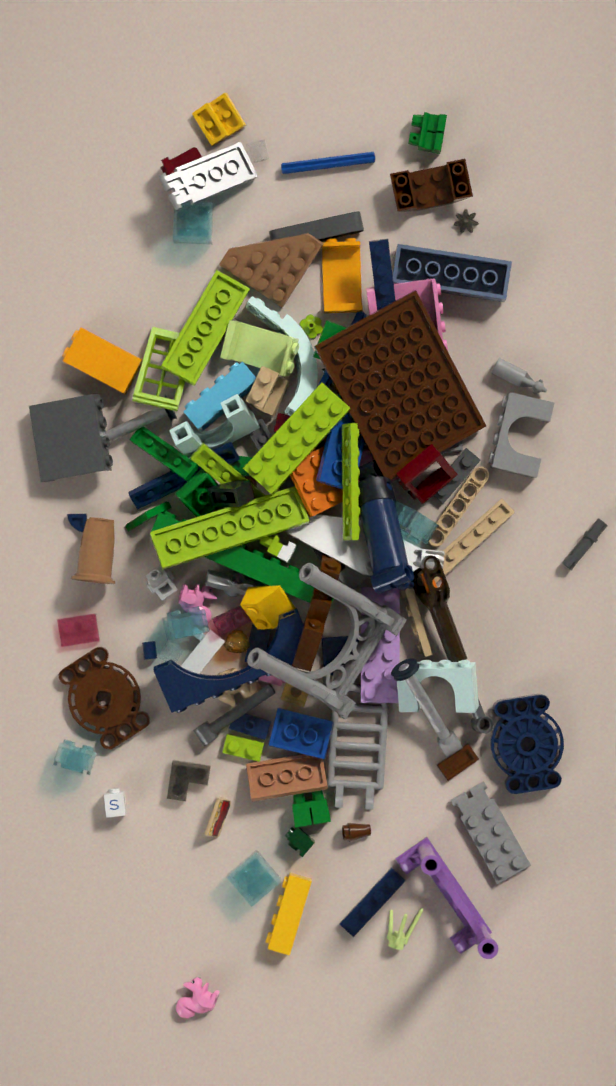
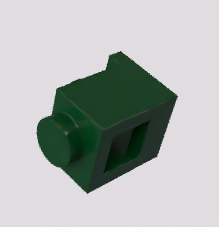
M291 827L285 834L287 840L290 841L288 845L295 851L299 849L301 857L315 843V840L300 827L295 829Z

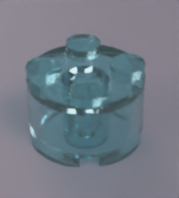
M68 740L59 743L53 765L57 766L58 763H61V768L83 773V770H86L87 775H90L97 754L93 752L94 748L86 745L79 748L75 746V742Z

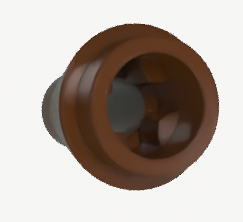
M347 823L342 825L344 841L348 840L351 842L365 836H371L370 824Z

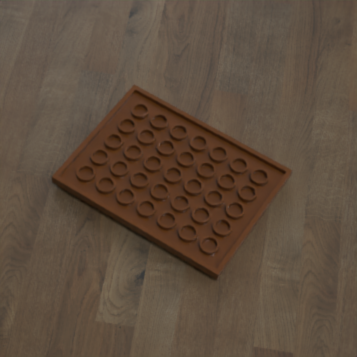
M416 290L314 346L342 401L351 408L349 414L354 423H358L359 433L383 477L391 480L398 477L396 473L431 444L439 452H442L486 427L479 410Z

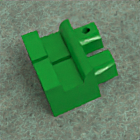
M424 112V115H413L411 126L420 127L421 132L420 134L410 132L408 144L418 146V150L440 154L447 115H435Z
M322 790L312 792L313 799L305 800L304 793L293 795L292 809L295 828L312 825L309 808L312 810L314 824L331 822L327 799L324 797Z

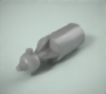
M501 358L498 359L492 370V374L518 387H532L534 394L547 392L543 385V380L540 379L534 382L527 371Z

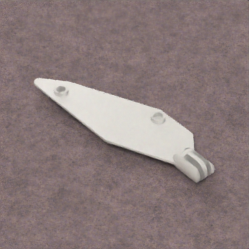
M315 515L309 518L308 524L286 530L291 536L360 574L373 575L361 520H359V540L343 541V518ZM403 539L408 564L412 566L413 572L421 568L422 559L428 555L436 556L443 569L445 551L420 549ZM428 559L426 567L427 569H433L435 566L434 560Z

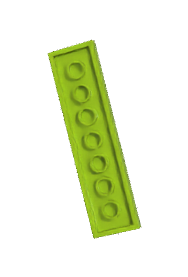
M294 486L275 492L273 495L269 494L253 499L241 507L224 508L152 531L150 536L162 570L308 524L310 520Z

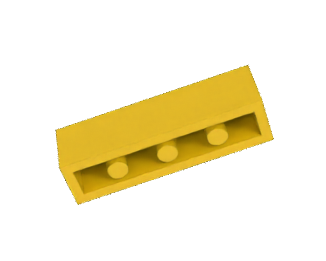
M291 872L288 877H284L282 888H285L283 895L278 897L276 906H279L277 914H273L271 925H274L272 932H268L265 943H268L269 950L290 956L311 886V878Z

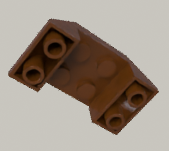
M466 159L446 162L444 166L414 172L406 170L390 174L397 212L420 211L453 204L473 197Z

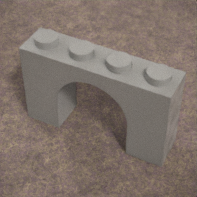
M509 392L507 396L503 397L501 407H504V412L498 418L497 426H500L499 433L494 435L493 444L496 446L494 452L490 453L488 463H491L490 468L537 478L541 459L516 452L509 443L508 431L511 424L520 418L550 422L554 402Z

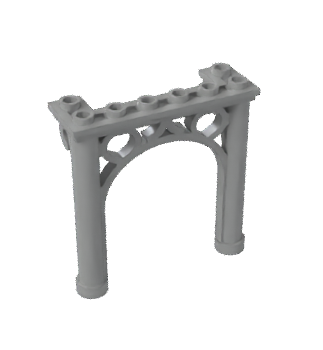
M307 563L300 570V580L340 601L349 611L351 626L343 649L328 665L311 672L298 670L260 648H255L250 652L247 662L249 666L261 669L323 701L324 704L342 718L347 719L356 702L346 696L372 655L373 650L383 637L385 631L388 630L397 636L407 619L386 605L377 604L321 572L317 566ZM356 609L365 615L358 617ZM368 621L365 631L359 634V626ZM339 669L336 679L329 682L330 673ZM322 677L323 684L314 679Z

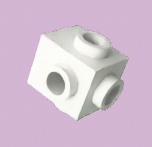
M161 565L146 575L149 581L147 584L148 588L153 594L156 592L161 600L178 590L173 582L175 577L169 569L167 571L165 569L162 570Z

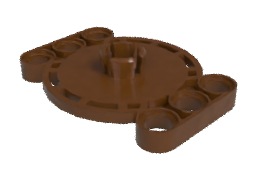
M97 647L63 668L59 673V680L62 684L70 685L68 704L69 710L76 722L87 731L102 734L100 739L101 746L105 749H113L146 728L150 723V716L145 711H138L141 693L135 677L123 666L107 662L109 658L108 650L104 647ZM97 650L105 652L104 660L98 661L95 658ZM86 660L89 663L87 671L79 669L80 661ZM115 666L117 668H120L125 673L122 674L119 671L114 670L113 667ZM65 671H71L73 674V679L69 682L65 681L62 677ZM128 675L133 680L135 684L134 687H132L130 681L127 679ZM135 690H137V695H138L137 703L134 702V698H135L134 691H135ZM101 691L111 694V701L108 705H102L98 702V694ZM72 693L75 694V706H72L71 702ZM75 709H77L79 715L83 718L81 721L76 716L74 712ZM143 714L146 716L147 722L145 725H139L136 722L138 715ZM87 722L90 725L95 726L96 729H91L84 725V723ZM122 725L130 727L131 732L129 735L124 736L120 733ZM111 735L114 737L115 742L112 746H107L104 743L105 736Z

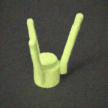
M420 908L406 935L403 933L408 915L404 914L399 931H394L393 933V910L389 911L387 939L390 940L389 947L403 950L404 944L407 945L409 937L421 917L423 908Z

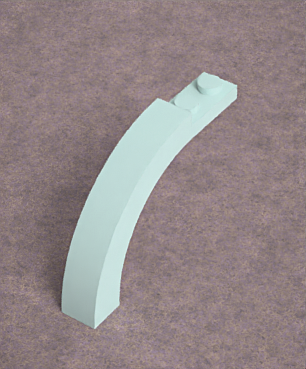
M252 296L245 306L248 311L275 332L299 339V351L294 356L298 374L297 387L291 403L284 411L291 416L317 388L318 369L316 358L313 357L314 350L307 335L288 314L283 319L280 318V315L276 311L267 308L261 299Z

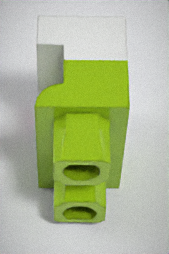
M275 535V537L267 536L260 541V544L268 547L267 552L288 563L298 547L290 541L287 546L281 544L278 535Z

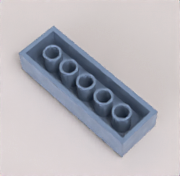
M397 244L392 274L393 283L435 278L436 284L440 283L441 293L505 302L512 261Z

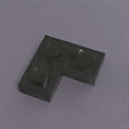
M173 760L167 799L186 801L189 782L208 785L211 765Z

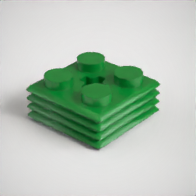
M201 469L175 495L196 517L211 513L218 507L212 506L208 488L219 484L204 469Z

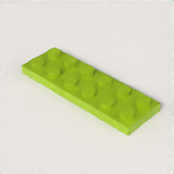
M216 270L163 361L161 368L195 386L227 331L229 320H233L250 288Z
M321 383L243 469L273 495L351 408L325 384Z

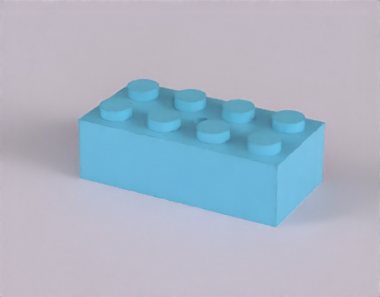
M243 361L240 364L237 362L229 368L230 372L225 377L224 375L218 377L214 381L215 385L212 388H205L199 394L201 396L196 401L191 400L185 405L186 410L183 412L200 432H203L224 414L221 402L236 394L242 399L250 392L256 377Z

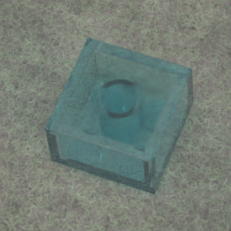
M190 202L182 204V209L178 211L174 209V243L212 244L213 202H197L192 205Z
M255 850L227 874L229 881L251 907L281 883L282 880L258 850Z

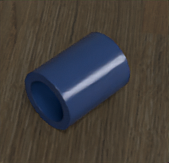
M142 642L144 660L156 659V642Z

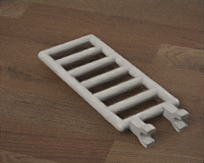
M339 669L333 672V681L336 679ZM352 685L348 692L361 693V685ZM381 703V705L355 704L352 709L354 712L381 713L380 725L338 722V714L331 709L330 721H333L334 725L328 749L327 786L335 787V807L343 808L344 788L366 789L364 808L373 810L374 790H382L384 787L389 703ZM337 730L379 732V744L337 741ZM336 749L378 751V762L336 761ZM335 768L377 771L376 782L334 780Z

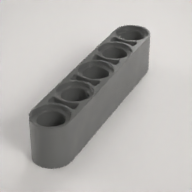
M356 211L269 231L270 240L309 233L319 241L363 232L364 227L361 213Z

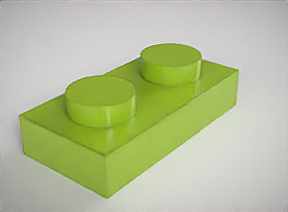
M227 734L223 753L260 762L264 742Z

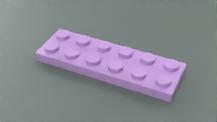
M361 587V594L379 605H386L400 615L399 589L394 588L377 594L373 587ZM368 621L361 625V634L367 628ZM386 630L361 671V703H399L397 681L394 680L391 671L400 660V632L395 636Z

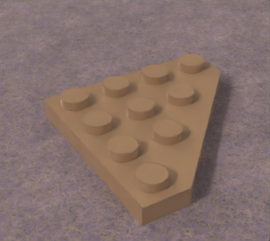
M309 233L240 247H232L228 249L219 265L282 308L324 243Z

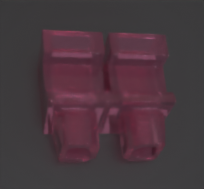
M241 605L212 618L219 636L252 622Z

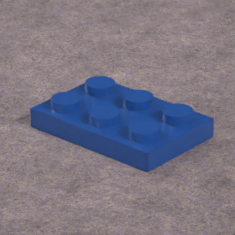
M278 708L269 746L325 759L334 722Z

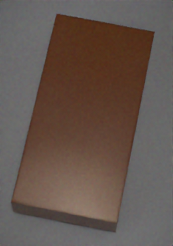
M467 743L461 750L444 759L437 766L447 781H449L479 760V758Z

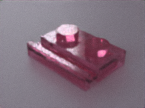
M96 613L57 619L61 647L100 641Z

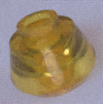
M233 630L232 633L228 634L224 647L229 652L243 653L250 648V643L243 631Z

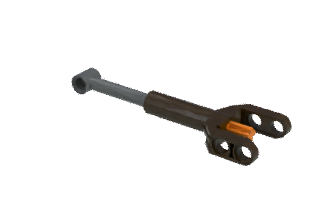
M425 556L421 561V568L413 572L414 579L411 581L414 583L413 589L420 601L430 611L447 659L451 662L466 660L465 649L447 604L450 598V588L441 563L436 556ZM428 559L434 560L435 563L434 568L431 570L426 567ZM422 570L423 573L420 576L424 585L420 587L417 584V574ZM435 577H439L441 579L442 583L440 587L436 586L434 580ZM479 701L476 712L472 713L471 727L476 732L486 734L492 731L494 724L490 717L485 716ZM482 720H484L485 725H484V727L481 729V728H480V722H481Z

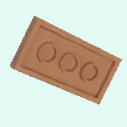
M301 754L246 764L252 802L328 789L324 762L321 758Z

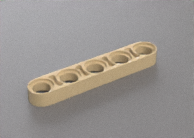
M477 467L469 475L429 532L427 540L430 545L440 546L444 543L487 482L489 473L486 468ZM482 470L485 472L486 476L483 481H478L475 478L476 471ZM466 486L474 488L473 496L468 497L464 494ZM454 502H462L464 507L461 512L453 510ZM444 517L452 519L451 527H443L442 519ZM435 532L441 535V541L437 544L431 541V535Z

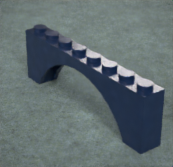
M297 608L279 615L275 636L265 651L291 666L304 625ZM172 659L154 666V674L171 713L183 712L188 706L193 704L195 706L205 702V699L210 697L217 698L229 689L230 691L237 690L244 683L248 682V684L258 681L261 676H271V674L249 665L241 670L224 675L195 673L181 667Z

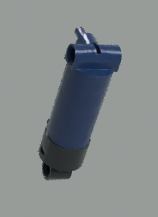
M375 460L359 467L360 475L358 477L360 481L358 483L360 488V495L358 497L360 516L373 573L370 576L371 583L377 594L394 588L399 590L413 589L414 583L411 581L414 579L412 566L408 564L392 482L391 479L383 477Z

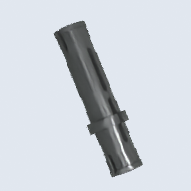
M598 518L594 525L588 531H585L584 537L562 563L572 570L592 544L598 541L597 538L608 525Z

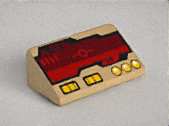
M217 797L205 835L220 836L231 805L230 800Z

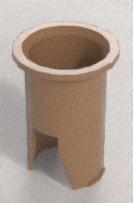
M94 517L87 519L79 549L77 573L71 576L72 580L115 584V581L111 578L115 543L114 520Z

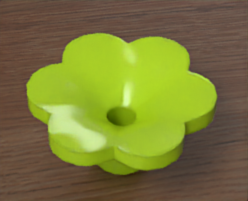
M309 314L306 316V319L300 321L302 330L309 338L314 339L317 334H321L323 327L321 326L322 320L319 317Z

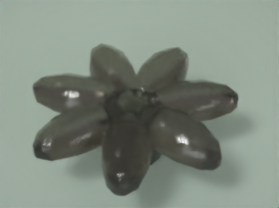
M464 209L463 215L456 213L459 221H456L454 226H461L460 233H463L466 228L470 233L473 232L472 226L479 224L473 220L476 213L469 215L467 209Z

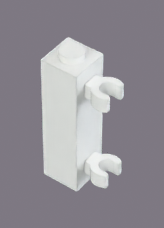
M194 627L190 633L200 642L181 667L200 674L224 644L225 640L212 629L205 635L197 627Z

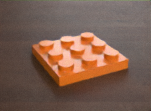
M324 447L311 452L290 475L309 518L343 502L342 489L316 481Z

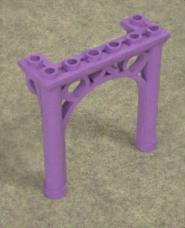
M428 837L395 858L405 874L421 865L423 872L431 876L465 926L449 937L460 954L477 944L481 957L492 959L497 955L498 945L490 936L492 931Z

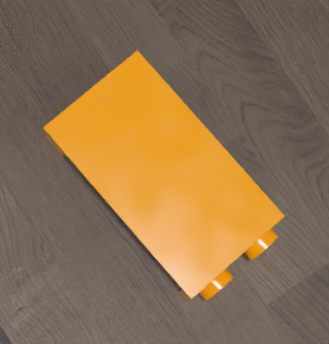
M347 238L345 242H337V239H326V242H322L324 243L322 246L324 314L361 312L363 307L360 241H356L355 238Z
M80 327L79 331L75 330L71 338L73 342L70 348L66 347L63 352V362L126 395L143 360Z

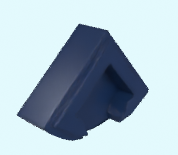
M67 514L73 528L83 532L87 521V514Z

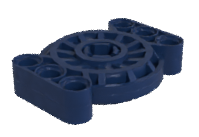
M543 694L500 699L493 705L494 713L501 718L497 721L490 739L491 752L497 765L509 775L505 780V788L512 794L553 789L561 784V775L553 769L562 758L564 738L557 722L545 712L550 706V701ZM541 697L545 700V704L543 707L537 708L535 701ZM525 701L526 708L518 711L516 708L517 702ZM504 703L507 705V711L500 714L497 711V707L499 704ZM548 719L553 722L556 727L555 729L547 722ZM500 726L501 728L498 732L497 738H495L496 731ZM557 733L559 734L560 745H558ZM525 737H531L535 742L529 751L522 750L520 746L521 740ZM494 742L497 743L498 754L495 753ZM557 750H559L556 760L553 761L556 756ZM501 758L507 765L506 769L500 764L498 759ZM550 774H555L557 777L556 782L549 784L547 777ZM531 777H537V785L529 786L528 780ZM518 780V788L510 789V781Z

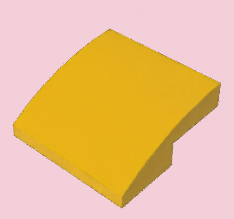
M223 93L212 102L204 104L192 113L211 146L247 126L227 93Z

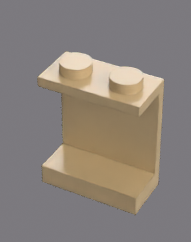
M261 366L246 402L257 410L274 417L290 382L279 377V373Z

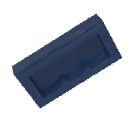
M244 714L232 722L229 729L265 740L271 721Z

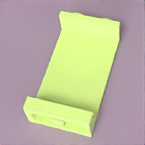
M229 320L220 358L238 362L243 361L245 364L258 368L264 366L279 373L280 376H289L294 370L293 360L299 351V339L239 321Z

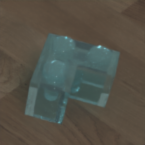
M396 501L395 505L402 535L405 537L410 535L408 539L417 544L421 541L427 545L438 524L418 511Z
M199 606L188 608V613L181 614L180 610L166 613L167 617L162 618L167 640L210 632L205 609L200 610Z

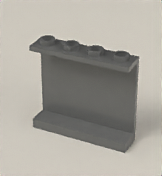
M99 394L84 395L29 406L41 482H50L56 479L101 471H112L113 459L109 455L108 449L110 440L106 436L105 428L107 427V422L102 411L104 403Z

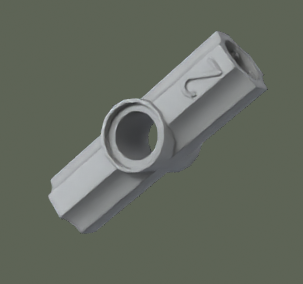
M208 570L205 580V586L224 590L231 597H237L240 594L245 595L248 587L265 586V583L245 579V576L239 572H232L229 575Z

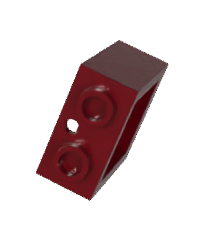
M432 444L396 473L401 479L398 483L405 491L409 489L408 494L413 500L418 499L422 504L458 475ZM436 461L441 467L415 488L411 482Z

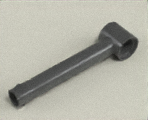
M268 684L209 724L206 721L193 731L203 746H206L218 737L216 733L276 692L271 684Z

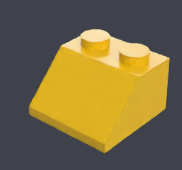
M281 586L248 587L240 604L255 627L261 630L274 629L278 626L279 615L296 609Z

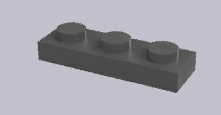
M465 448L451 465L458 475L433 496L444 504L480 462V459L469 449Z

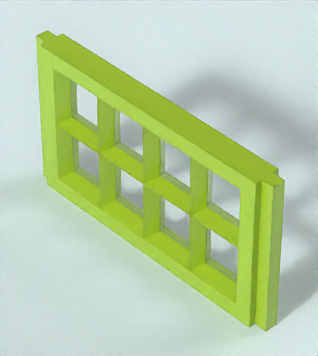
M152 327L132 401L178 411L186 381L179 378L177 385L163 382L166 370L161 368L160 365L151 364L150 359L152 353L167 356L180 333ZM156 338L170 341L167 352L153 349ZM148 367L162 370L160 381L145 378ZM144 381L158 384L156 395L142 392ZM162 386L176 389L174 399L160 397Z

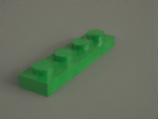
M145 427L137 429L129 439L133 444L187 482L199 468L197 463Z

